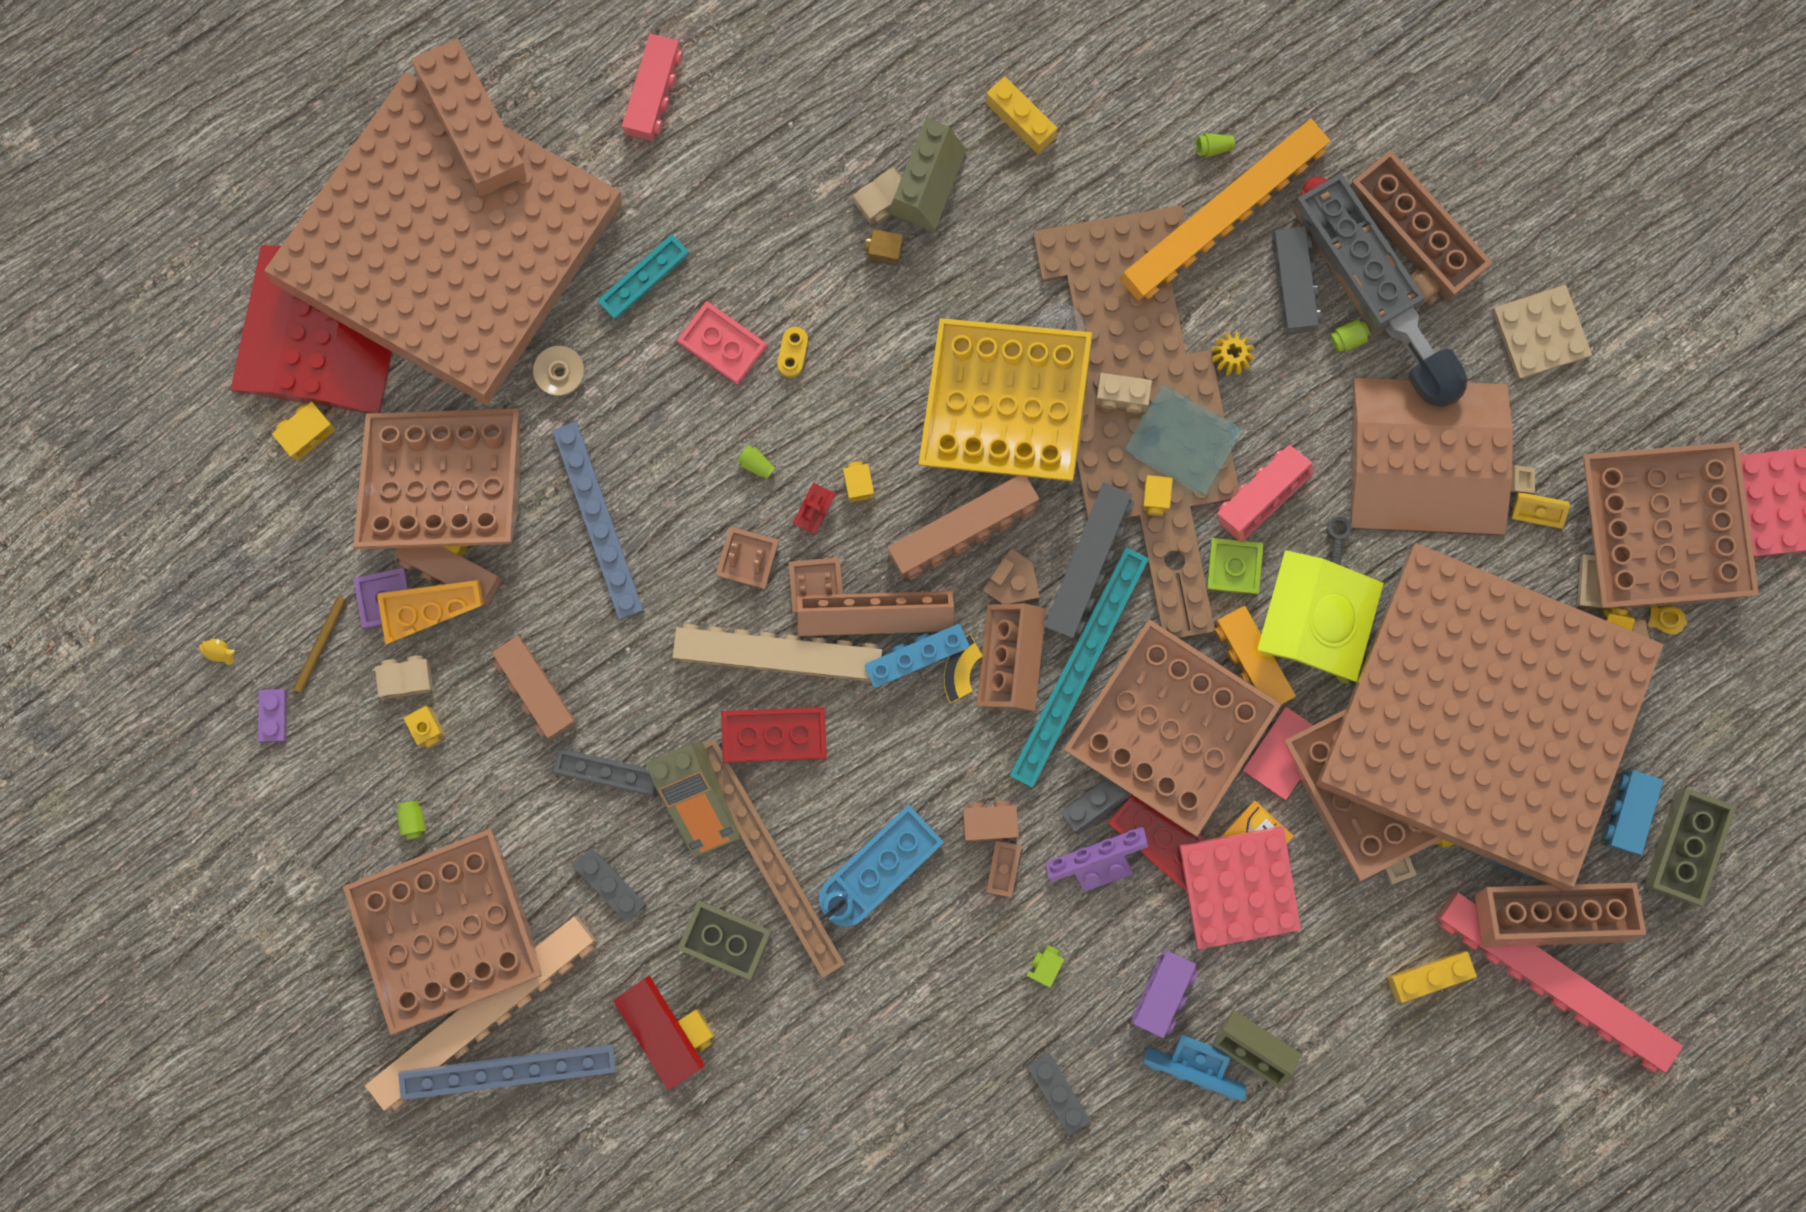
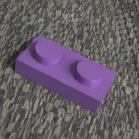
M259 690V742L287 741V690Z

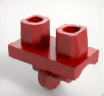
M813 482L792 522L793 525L816 535L836 497V493Z

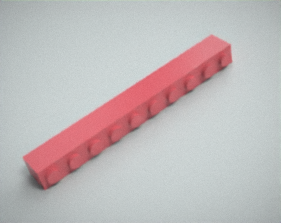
M1452 893L1436 917V920L1442 923L1440 928L1451 935L1458 934L1464 938L1462 943L1475 951L1478 948L1486 953L1484 958L1496 966L1500 963L1508 968L1506 973L1518 981L1524 979L1530 983V990L1540 996L1544 994L1553 999L1552 1005L1564 1012L1568 1009L1575 1014L1574 1020L1585 1027L1591 1025L1597 1029L1596 1034L1609 1043L1613 1040L1619 1044L1620 1047L1618 1049L1631 1058L1635 1055L1643 1061L1641 1065L1650 1072L1656 1073V1071L1666 1073L1681 1051L1683 1045L1539 947H1483L1476 904L1460 893Z

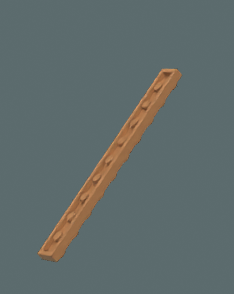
M713 738L705 743L704 747L737 830L823 978L844 966L845 963L730 763L723 764L722 749L716 739Z

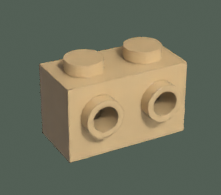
M1101 373L1095 405H1101L1105 409L1122 408L1131 413L1146 412L1149 405L1152 380Z

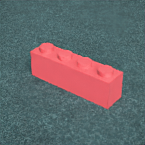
M649 34L622 124L625 135L654 142L656 134H660L663 120H660L662 112H666L669 106L670 98L668 97V92L670 88H674L676 82V74L674 73L676 65L680 66L683 58V51L678 40Z
M1288 445L1284 450L1278 451L1266 467L1260 468L1248 484H1244L1238 489L1235 497L1221 505L1217 513L1219 525L1242 543L1313 475L1312 462L1291 445Z

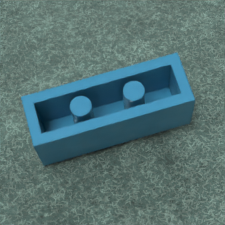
M1635 770L1627 771L1625 775H1621L1618 782L1619 796L1618 799L1613 801L1610 810L1613 817L1603 834V839L1606 840L1605 847L1632 856L1642 855L1664 780Z

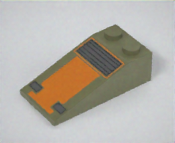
M703 742L689 744L646 763L655 788L694 858L741 838Z

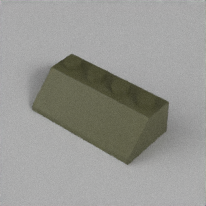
M927 117L925 118L888 210L889 214L932 232H935L967 150L950 127Z

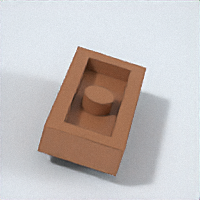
M1000 841L995 842L986 893L1012 898L1021 845Z

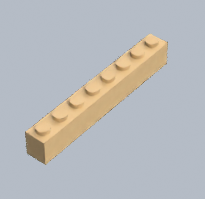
M683 624V628L676 627L673 659L681 662L871 682L866 671L865 664L883 656V650L878 649L877 644L863 643L862 647L852 646V642L837 640V644L826 643L827 639L811 638L810 642L801 641V637L796 635H786L785 639L775 638L776 634L760 632V636L750 635V631L735 629L734 633H726L724 628L709 627V631L698 630L699 626L693 624Z

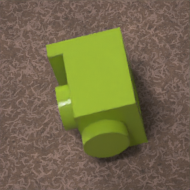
M1047 945L1042 954L1039 952L1036 954L1031 964L1035 968L1033 973L1028 971L1026 976L1051 988L1065 960L1059 957L1061 951Z

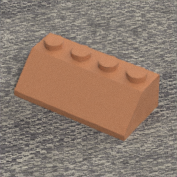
M1025 603L987 605L977 707L1011 711L1036 710L1045 608Z

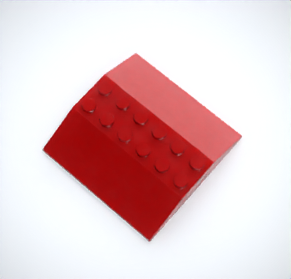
M261 245L230 390L309 404L312 401L315 405L362 413H380L392 351L270 283L264 270L281 246Z

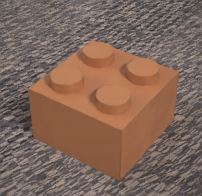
M1010 801L994 802V807H984V802L968 803V808L963 809L965 843L1012 840L1019 837L1016 805H1011Z

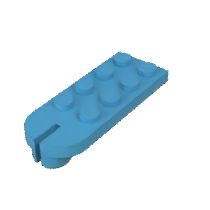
M908 804L823 885L819 894V904L824 915H827L840 901L844 900L846 904L832 915L829 920L836 925L844 927L860 923L941 847L944 841Z

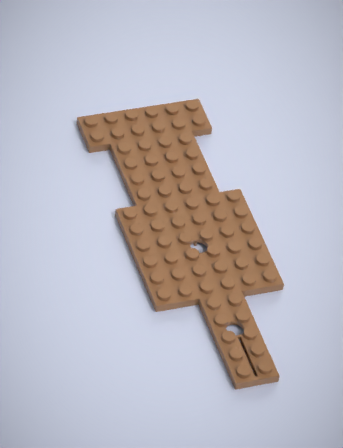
M1182 205L1033 231L1042 282L1067 278L1077 331L1092 332L1087 396L1077 458L1087 519L1103 482L1132 494L1130 500L1135 501L1130 515L1124 514L1122 520L1136 517L1140 519L1146 555L1149 558L1148 566L1160 626L1179 639L1215 632L1191 508L1230 501L1236 496L1239 487L1214 362H1212L1211 350L1186 354L1172 282L1166 284L1163 281L1157 286L1160 290L1148 300L1144 297L1138 302L1119 278L1128 268L1185 222ZM1106 373L1152 380L1149 405L1146 412L1131 413L1122 408L1105 409L1101 405H1095L1100 374ZM1154 428L1159 432L1160 441L1157 445L1150 447L1142 443L1140 435L1144 429ZM1147 475L1173 478L1170 509L1167 513H1163L1162 516L1147 514L1148 511L1142 510L1144 481ZM1177 551L1183 555L1185 563L1180 570L1173 571L1166 566L1165 556L1169 552Z

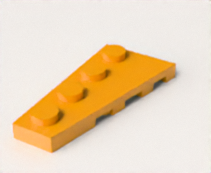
M480 579L377 594L385 645L484 605Z

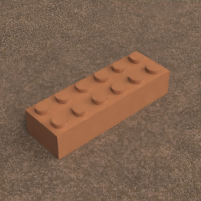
M458 38L411 58L415 74L478 195L482 197L526 177L523 161Z
M1391 150L1352 181L1350 187L1370 217L1417 269L1421 271L1426 270L1441 286L1440 295L1447 302L1476 280L1493 263Z
M1018 475L887 547L888 555L902 581L909 579L912 582L923 575L922 571L929 567L936 569L946 563L945 559L951 555L958 557L968 551L967 547L975 542L977 545H980L991 538V533L997 530L1002 533L1011 528L1015 520L1021 518L1023 521L1036 514L1035 510L1038 507L1039 497L1028 478Z
M1637 883L1575 884L1573 888L1566 891L1553 885L1486 887L1474 895L1483 947L1634 942L1646 935Z

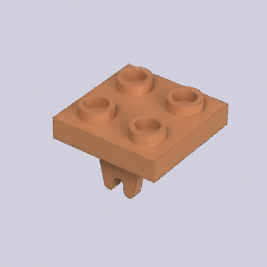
M730 526L716 577L766 590L780 541Z
M840 557L788 562L793 614H797V596L843 594Z

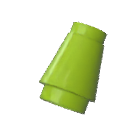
M1203 133L1202 136L1196 138L1198 156H1204V158L1232 151L1235 148L1233 135Z
M747 445L736 460L741 464L740 467L766 480L776 468L755 446L752 448L750 445Z

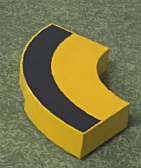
M971 634L966 636L969 648L949 656L945 665L944 688L950 704L973 692L970 685V672L974 664L983 655Z

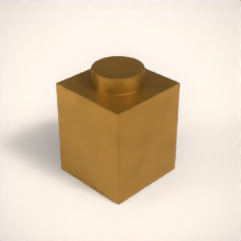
M873 229L872 237L867 236L865 252H868L869 261L899 266L903 247V235Z

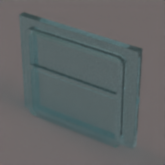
M1162 384L1147 412L1142 416V420L1127 444L1125 451L1186 487L1206 495L1222 465L1226 463V458L1243 429Z

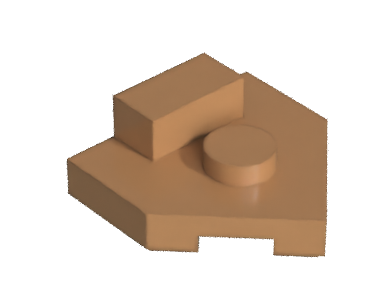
M1010 549L983 589V593L1000 604H1014L1040 599L1033 562Z

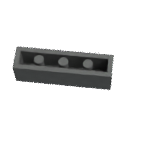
M1305 227L1275 230L1271 238L1284 335L1314 332L1319 325L1318 323H1321L1322 316L1321 310L1316 308L1315 299L1318 298V287L1316 283L1313 284L1312 274L1315 273L1314 260L1309 257V250L1312 247L1311 236L1306 235Z

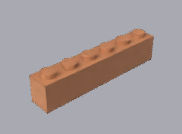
M952 591L797 596L798 636L941 632L954 626Z

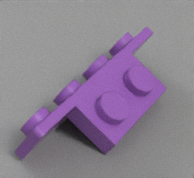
M1144 828L1130 830L1127 833L1046 862L1050 882L1075 874L1083 891L1086 892L1133 875L1126 855L1149 846Z

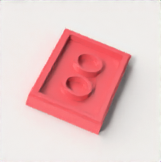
M707 301L677 339L679 345L737 386H739L768 347L766 342Z
M1285 707L1242 769V772L1284 801L1287 800L1299 782L1300 777L1284 740L1313 725Z

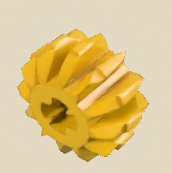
M1236 332L1233 338L1229 333H1225L1224 339L1218 337L1215 341L1217 346H1213L1211 352L1216 354L1212 357V362H1220L1217 370L1220 371L1224 367L1227 368L1226 375L1228 376L1231 374L1232 369H1234L1236 375H1240L1242 369L1248 370L1250 368L1249 362L1255 358L1250 353L1254 350V346H1246L1249 338L1244 337L1241 341L1239 339V332ZM1229 350H1232L1233 353H1238L1236 358L1233 355H1228Z

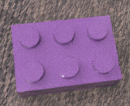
M1162 950L1130 1023L1164 1038L1165 1034L1170 1035L1176 1023V1020L1172 1018L1176 1010L1181 1011L1187 999V996L1184 995L1187 985L1192 986L1197 977L1198 971L1194 970L1197 964L1172 952Z

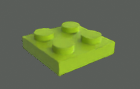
M1212 538L1210 543L1207 590L1258 595L1263 543L1248 541L1241 543L1238 540Z

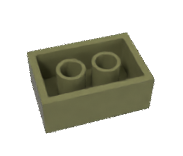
M698 900L677 950L748 980H753L773 931Z

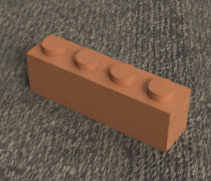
M442 546L397 548L393 555L400 560L398 565L411 572L413 568H416L422 572L420 575L422 578L432 583L435 580L447 584L480 579L483 603L486 606L489 605L502 582L499 576Z
M517 635L492 652L496 658L492 661L500 674L505 672L509 678L506 684L514 695L517 693L523 700L520 703L522 709L528 717L533 715L537 721L534 727L542 738L546 736L548 739L553 740L577 724V721L520 636Z

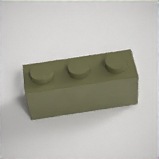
M1235 1010L1222 1023L1212 1044L1279 1089L1293 1075L1301 1056L1300 1052Z

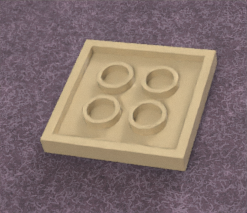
M1566 285L1492 309L1517 380L1592 356Z

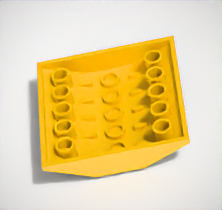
M940 318L919 466L1073 481L1086 404L1092 332Z

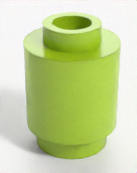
M1356 319L1335 329V333L1330 334V338L1338 353L1342 351L1346 353L1367 343L1370 331L1365 322L1361 323Z
M419 801L398 804L399 811H396L400 836H406L407 840L422 838V833L427 830L423 808L419 806Z

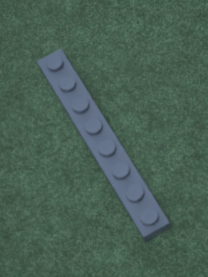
M575 421L553 429L554 437L618 618L623 620L644 612L578 423Z
M613 1044L405 1070L399 1071L398 1077L401 1100L615 1073L616 1068Z

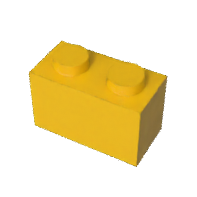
M312 401L309 404L301 405L292 418L280 422L272 433L289 456L297 462L337 430Z

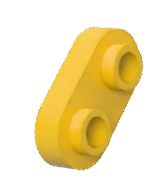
M800 327L787 329L782 338L778 368L780 373L787 378L797 377L801 374L804 367L808 336ZM792 336H799L800 340L798 342H791ZM788 360L795 361L792 367H788L785 364Z

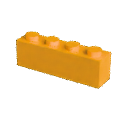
M1245 605L1215 622V634L1220 642L1225 641L1229 648L1227 651L1229 659L1234 665L1238 664L1242 671L1239 674L1241 679L1281 705L1296 697L1274 656H1263L1257 650L1261 633Z

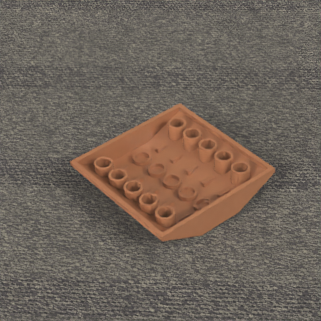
M1354 378L1350 512L1352 529L1505 535L1512 485L1513 426L1507 384L1467 383L1464 395L1456 403L1439 407L1424 401L1409 380Z
M519 409L366 414L354 549L511 544L519 507L521 472Z
M1739 442L1582 455L1601 608H1650L1687 605L1759 595Z
M1148 619L1064 748V751L1197 837L1281 707V704Z
M1345 709L1285 739L1284 742L1303 786L1330 837L1359 881H1362L1443 839L1316 786L1346 711Z
M491 828L343 886L391 1036L542 976L531 929L515 882Z

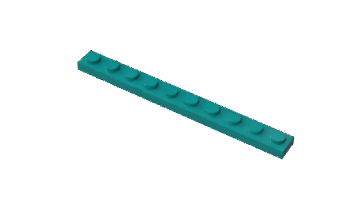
M1127 547L1125 548L1009 777L1033 788L1149 558Z

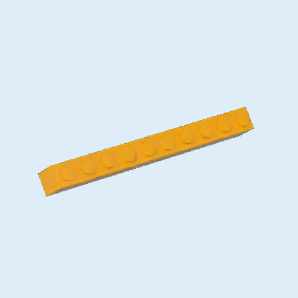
M1312 118L1309 119L1128 268L1119 280L1138 302L1144 297L1148 300L1160 290L1157 286L1163 281L1166 284L1170 283L1179 275L1176 271L1180 267L1188 268L1197 260L1195 256L1201 250L1206 253L1216 244L1214 239L1219 235L1223 238L1235 228L1232 224L1238 219L1241 222L1245 221L1253 214L1251 209L1255 205L1263 206L1272 198L1270 195L1272 191L1277 189L1280 192L1290 183L1289 177L1293 174L1297 177L1309 167L1306 164L1312 158L1315 161L1320 159L1327 152L1325 147L1330 143V139Z

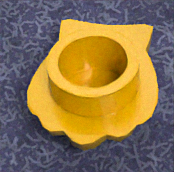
M1673 606L1651 607L1648 627L1658 628L1662 632L1675 635L1684 630L1683 627L1687 625L1686 615L1680 608Z
M219 639L203 641L199 645L201 653L209 660L225 662L227 665H232L235 662V651L230 650L229 646Z

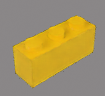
M1005 76L987 92L986 104L1038 155L1056 139L1057 127Z
M1460 951L1388 976L1387 979L1395 1001L1403 1003L1473 979L1477 975L1468 951Z

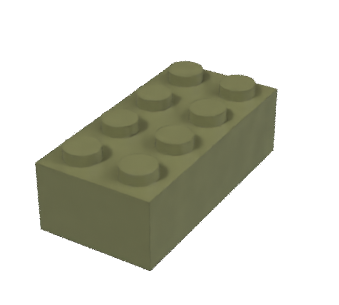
M1688 788L1676 790L1643 888L1693 907L1704 906L1737 807Z

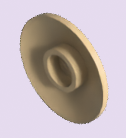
M552 346L541 352L535 360L533 375L537 385L544 392L554 396H562L573 392L580 385L584 376V365L580 356L571 348ZM559 369L564 370V375L561 377L556 376V372Z

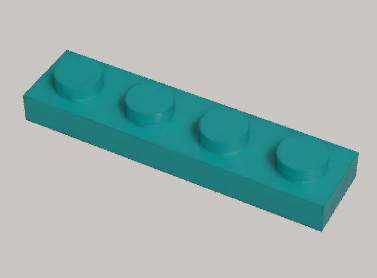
M671 234L597 300L598 303L616 321L690 255L689 251Z

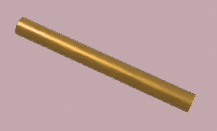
M337 596L293 690L300 693L303 692L347 600Z

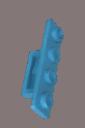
M960 624L931 636L929 633L915 638V643L908 646L905 643L891 649L892 653L866 663L865 668L873 687H880L968 649L969 644Z
M1181 1034L1172 1056L1149 1047L1146 1048L1143 1063L1155 1071L1167 1072L1179 1080L1193 1082L1202 1089L1219 1092L1231 1100L1237 1099L1243 1102L1246 1097L1245 1084L1223 1076L1231 1057L1216 1047Z

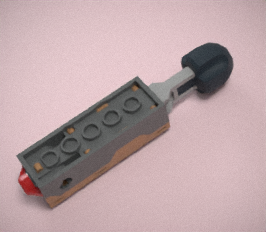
M1342 173L1331 179L1318 176L1311 178L1303 185L1301 196L1297 199L1293 211L1294 215L1302 227L1306 228V233L1311 236L1315 247L1374 336L1386 330L1391 338L1404 343L1418 364L1409 372L1408 379L1419 396L1427 403L1439 407L1456 403L1464 395L1467 388V377L1462 364L1454 352L1450 349H1444L1435 353L1417 327L1419 319L1417 311L1425 299Z

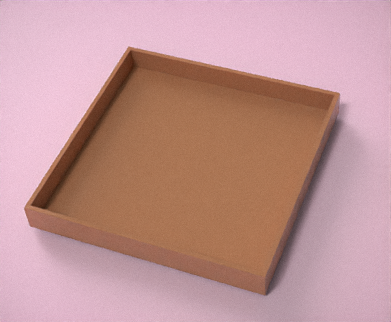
M405 72L264 271L270 283L488 406L621 207V191L505 127L523 161L526 177L480 197L419 79Z
M1415 543L1408 552L1316 786L1565 891L1575 886L1664 644Z

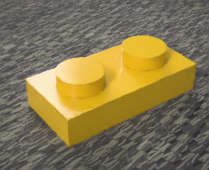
M1518 492L1511 517L1515 520L1563 529L1570 509V503L1568 501Z

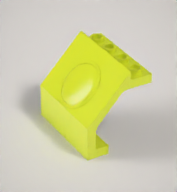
M1285 550L1257 650L1263 656L1272 657L1274 655L1291 659L1336 676L1341 683L1350 685L1351 681L1357 682L1384 583L1328 560Z

